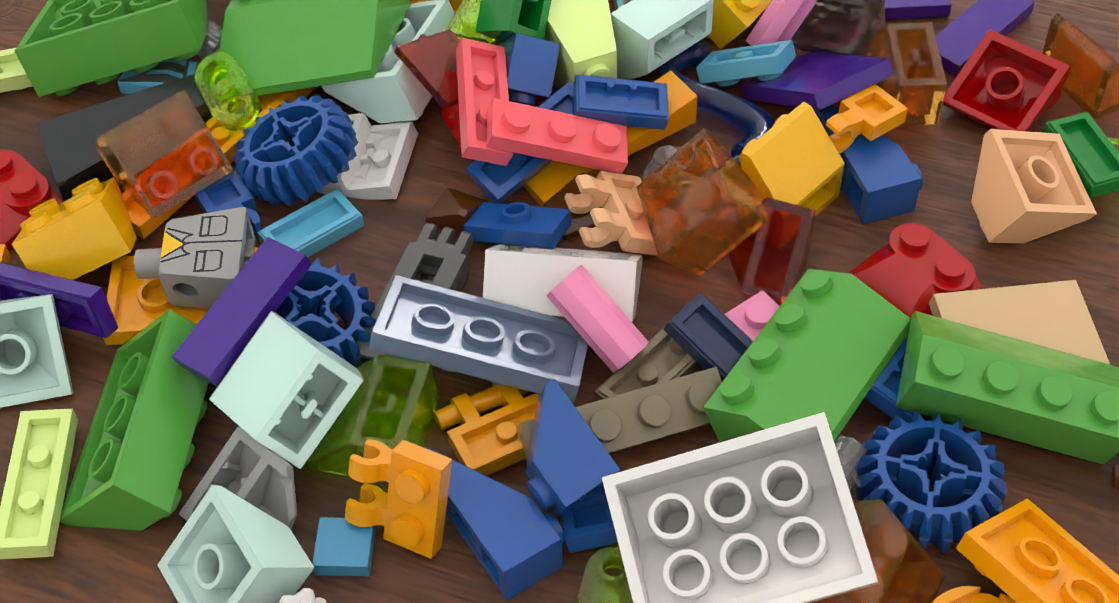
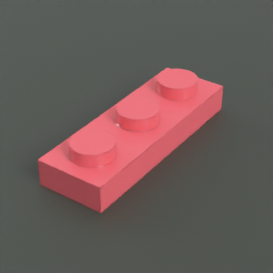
M461 38L456 48L462 158L507 166L513 156V152L486 147L487 109L492 98L509 101L505 47Z
M492 98L487 109L486 147L622 174L628 164L627 126Z

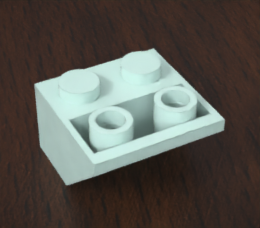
M632 0L612 12L611 20L617 49V78L632 80L647 75L712 33L713 0Z
M271 311L214 390L209 400L254 440L301 469L364 380L359 369Z

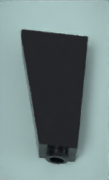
M195 74L36 124L63 200L66 201L74 196L72 194L73 189L91 179L98 178L99 182L103 183L114 177L119 188L146 174L211 119V116L218 113V109L210 88L202 91Z

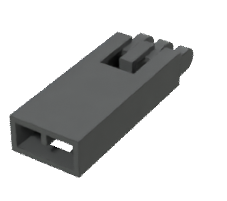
M427 222L416 243L409 242L371 317L377 321L395 275L419 281L421 275L426 274L429 277L427 280L423 279L422 282L461 292L469 276L467 255L473 244V233L462 231L456 244H453L456 230L444 227L436 240L438 225ZM374 326L371 328L365 327L364 329L371 335ZM357 341L356 344L361 352L359 354L361 361L356 368L359 369L360 373L415 387L425 363L406 358H395L387 353L369 349L370 341L365 343Z

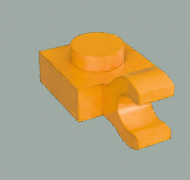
M874 84L840 102L838 114L826 121V126L834 132L829 137L840 154L850 147L859 134L872 141L905 123L908 108Z

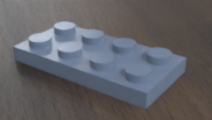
M395 275L372 330L369 349L387 353L395 358H406L436 366L444 371L459 372L489 380L497 385H508L541 394L545 384L555 378L570 401L574 403L580 385L588 343L568 320Z

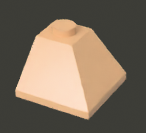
M990 129L984 134L971 203L980 221V227L989 243L1024 244L1089 220L1097 214L1060 134Z

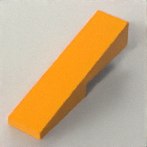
M671 70L654 81L657 83H667L669 121L666 129L627 126L628 156L696 123L697 95ZM552 160L524 184L523 187L543 207L548 200L575 176L585 173L596 178L602 170Z

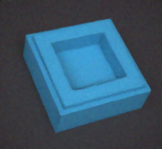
M319 517L312 562L315 567L313 569L315 576H370L376 525L358 527L347 522L345 518Z

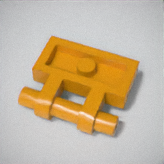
M492 383V387L474 395L468 396L466 393L451 398L450 405L434 411L433 414L441 431L458 423L460 424V426L447 431L449 445L461 464L488 476L526 459L517 426L521 422L535 419L539 393L523 398V395L531 391ZM497 406H502V408L480 417L479 415Z

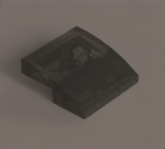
M817 0L791 38L793 45L797 49L807 52L865 56L876 29L883 0Z

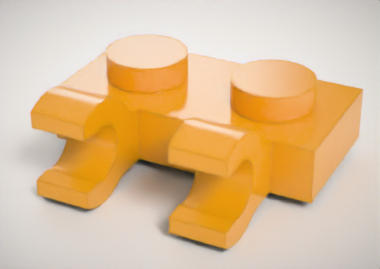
M368 439L364 443L363 457L352 454L349 458L348 475L352 479L364 484L360 490V502L351 498L346 501L345 520L358 527L382 525L384 526V540L432 559L442 547L452 459L405 440H402L392 450L382 442ZM389 482L388 493L378 486L366 483Z

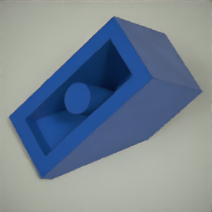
M517 33L499 44L498 46L505 47L509 101L535 107L536 102L550 98L560 44Z
M554 378L545 384L538 398L526 474L530 480L526 482V485L535 502L543 510L551 508L556 517L559 518L604 486L602 477L618 473L620 468Z

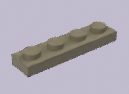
M717 367L575 408L609 455H613L711 426L703 407L720 386L722 380ZM535 419L521 422L517 426L527 462Z

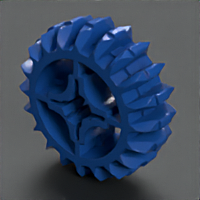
M302 95L295 102L290 103L284 100L282 106L276 109L269 108L268 114L263 117H256V124L253 127L244 129L245 138L240 139L235 144L238 151L234 154L233 159L236 163L239 179L243 181L251 194L256 196L260 202L267 200L274 206L283 201L286 205L290 206L297 198H301L306 202L309 196L317 191L323 194V188L329 183H338L337 175L350 170L348 161L353 160L357 156L354 148L358 141L349 116L331 98L323 100L319 95H315L308 100Z
M318 257L275 312L354 367H358L361 361V356H359L361 352L356 343L358 340L365 343L371 339V335L364 328L375 326L376 319L371 317L372 312L375 310V302L368 301V287L356 286L355 273L342 276L338 263L330 269L322 267ZM335 312L342 318L346 330L337 325L338 319L333 315Z
M916 411L910 417L909 423L896 415L890 422L889 428L878 425L877 429L873 432L872 440L866 439V442L861 447L860 459L856 461L854 476L856 477V499L864 501L862 506L864 518H877L876 527L878 534L889 530L896 532L895 540L897 547L904 543L906 539L916 541L918 551L922 553L927 549L928 543H934L942 555H944L947 550H950L952 542L957 545L959 544L965 532L1000 514L1003 506L1001 503L1004 502L1007 493V482L1003 481L1005 475L1004 463L995 461V445H980L982 441L980 430L970 433L962 430L961 418L950 425L943 423L939 412L931 421H925ZM927 471L930 472V479H927ZM929 480L930 484H932V492L929 491Z

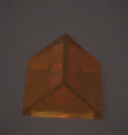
M1057 13L1051 19L1042 53L1070 66V76L1063 84L1062 90L1079 107L1088 112L1094 120L1118 111L1119 62L1094 39L1060 13Z

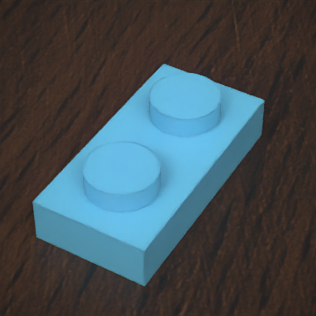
M792 40L713 51L696 67L700 84L717 82L718 86H729L740 82L743 78L757 76L759 81H767L780 77L796 57Z

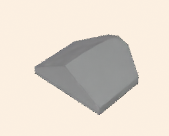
M238 425L179 512V515L188 521L210 487L218 485L282 522L291 530L297 517L293 466L281 456L254 440Z

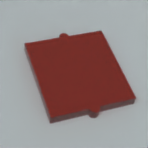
M450 29L430 36L421 34L417 40L398 45L394 51L443 109L459 104L456 48L460 40Z

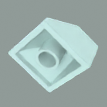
M53 294L0 301V408L73 394Z
M218 485L210 487L157 564L178 603H279L283 595H295L315 568L288 526Z

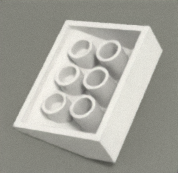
M825 412L602 477L633 603H811L879 584Z

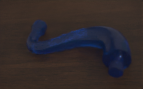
M700 40L661 65L660 77L671 70L697 95L698 107L729 122L743 135L744 138L734 144L731 149V157L724 163L726 172L731 176H736L740 174L741 164L739 163V158L744 147L751 140H758L770 130L775 120L763 109L743 98L701 84L679 73V71L689 66L696 68L710 54L707 44Z

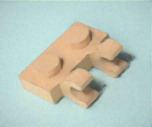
M600 171L596 178L586 174L577 175L575 181L581 194L566 193L564 198L571 212L575 214L590 212L596 226L594 228L581 227L579 229L584 245L590 248H599L610 242L618 241L624 252L663 256L671 241L640 177Z

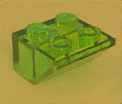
M379 355L357 367L364 381L310 455L307 462L308 469L349 476L350 456L356 454L363 457L364 443L368 439L382 442L392 450L402 440L423 447L438 401L431 362Z

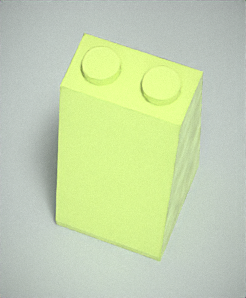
M552 0L544 40L560 44L553 80L557 90L561 89L568 82L573 85L576 74L617 78V49L608 0Z

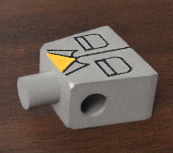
M238 207L171 219L165 225L162 248L137 249L135 251L134 268L137 278H160L167 300L174 306L211 308L254 254L256 239L247 208Z

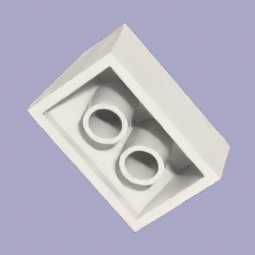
M498 244L485 251L483 298L567 320L546 295L582 265L628 319L633 322L636 317L643 254L558 247L545 249Z

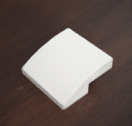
M365 113L348 115L353 123L352 127L356 132L358 141L354 148L357 156L353 160L348 161L350 170L339 173L337 175L338 183L326 185L323 188V194H328L338 189L348 198L365 200L397 199L418 136L412 121L371 126Z

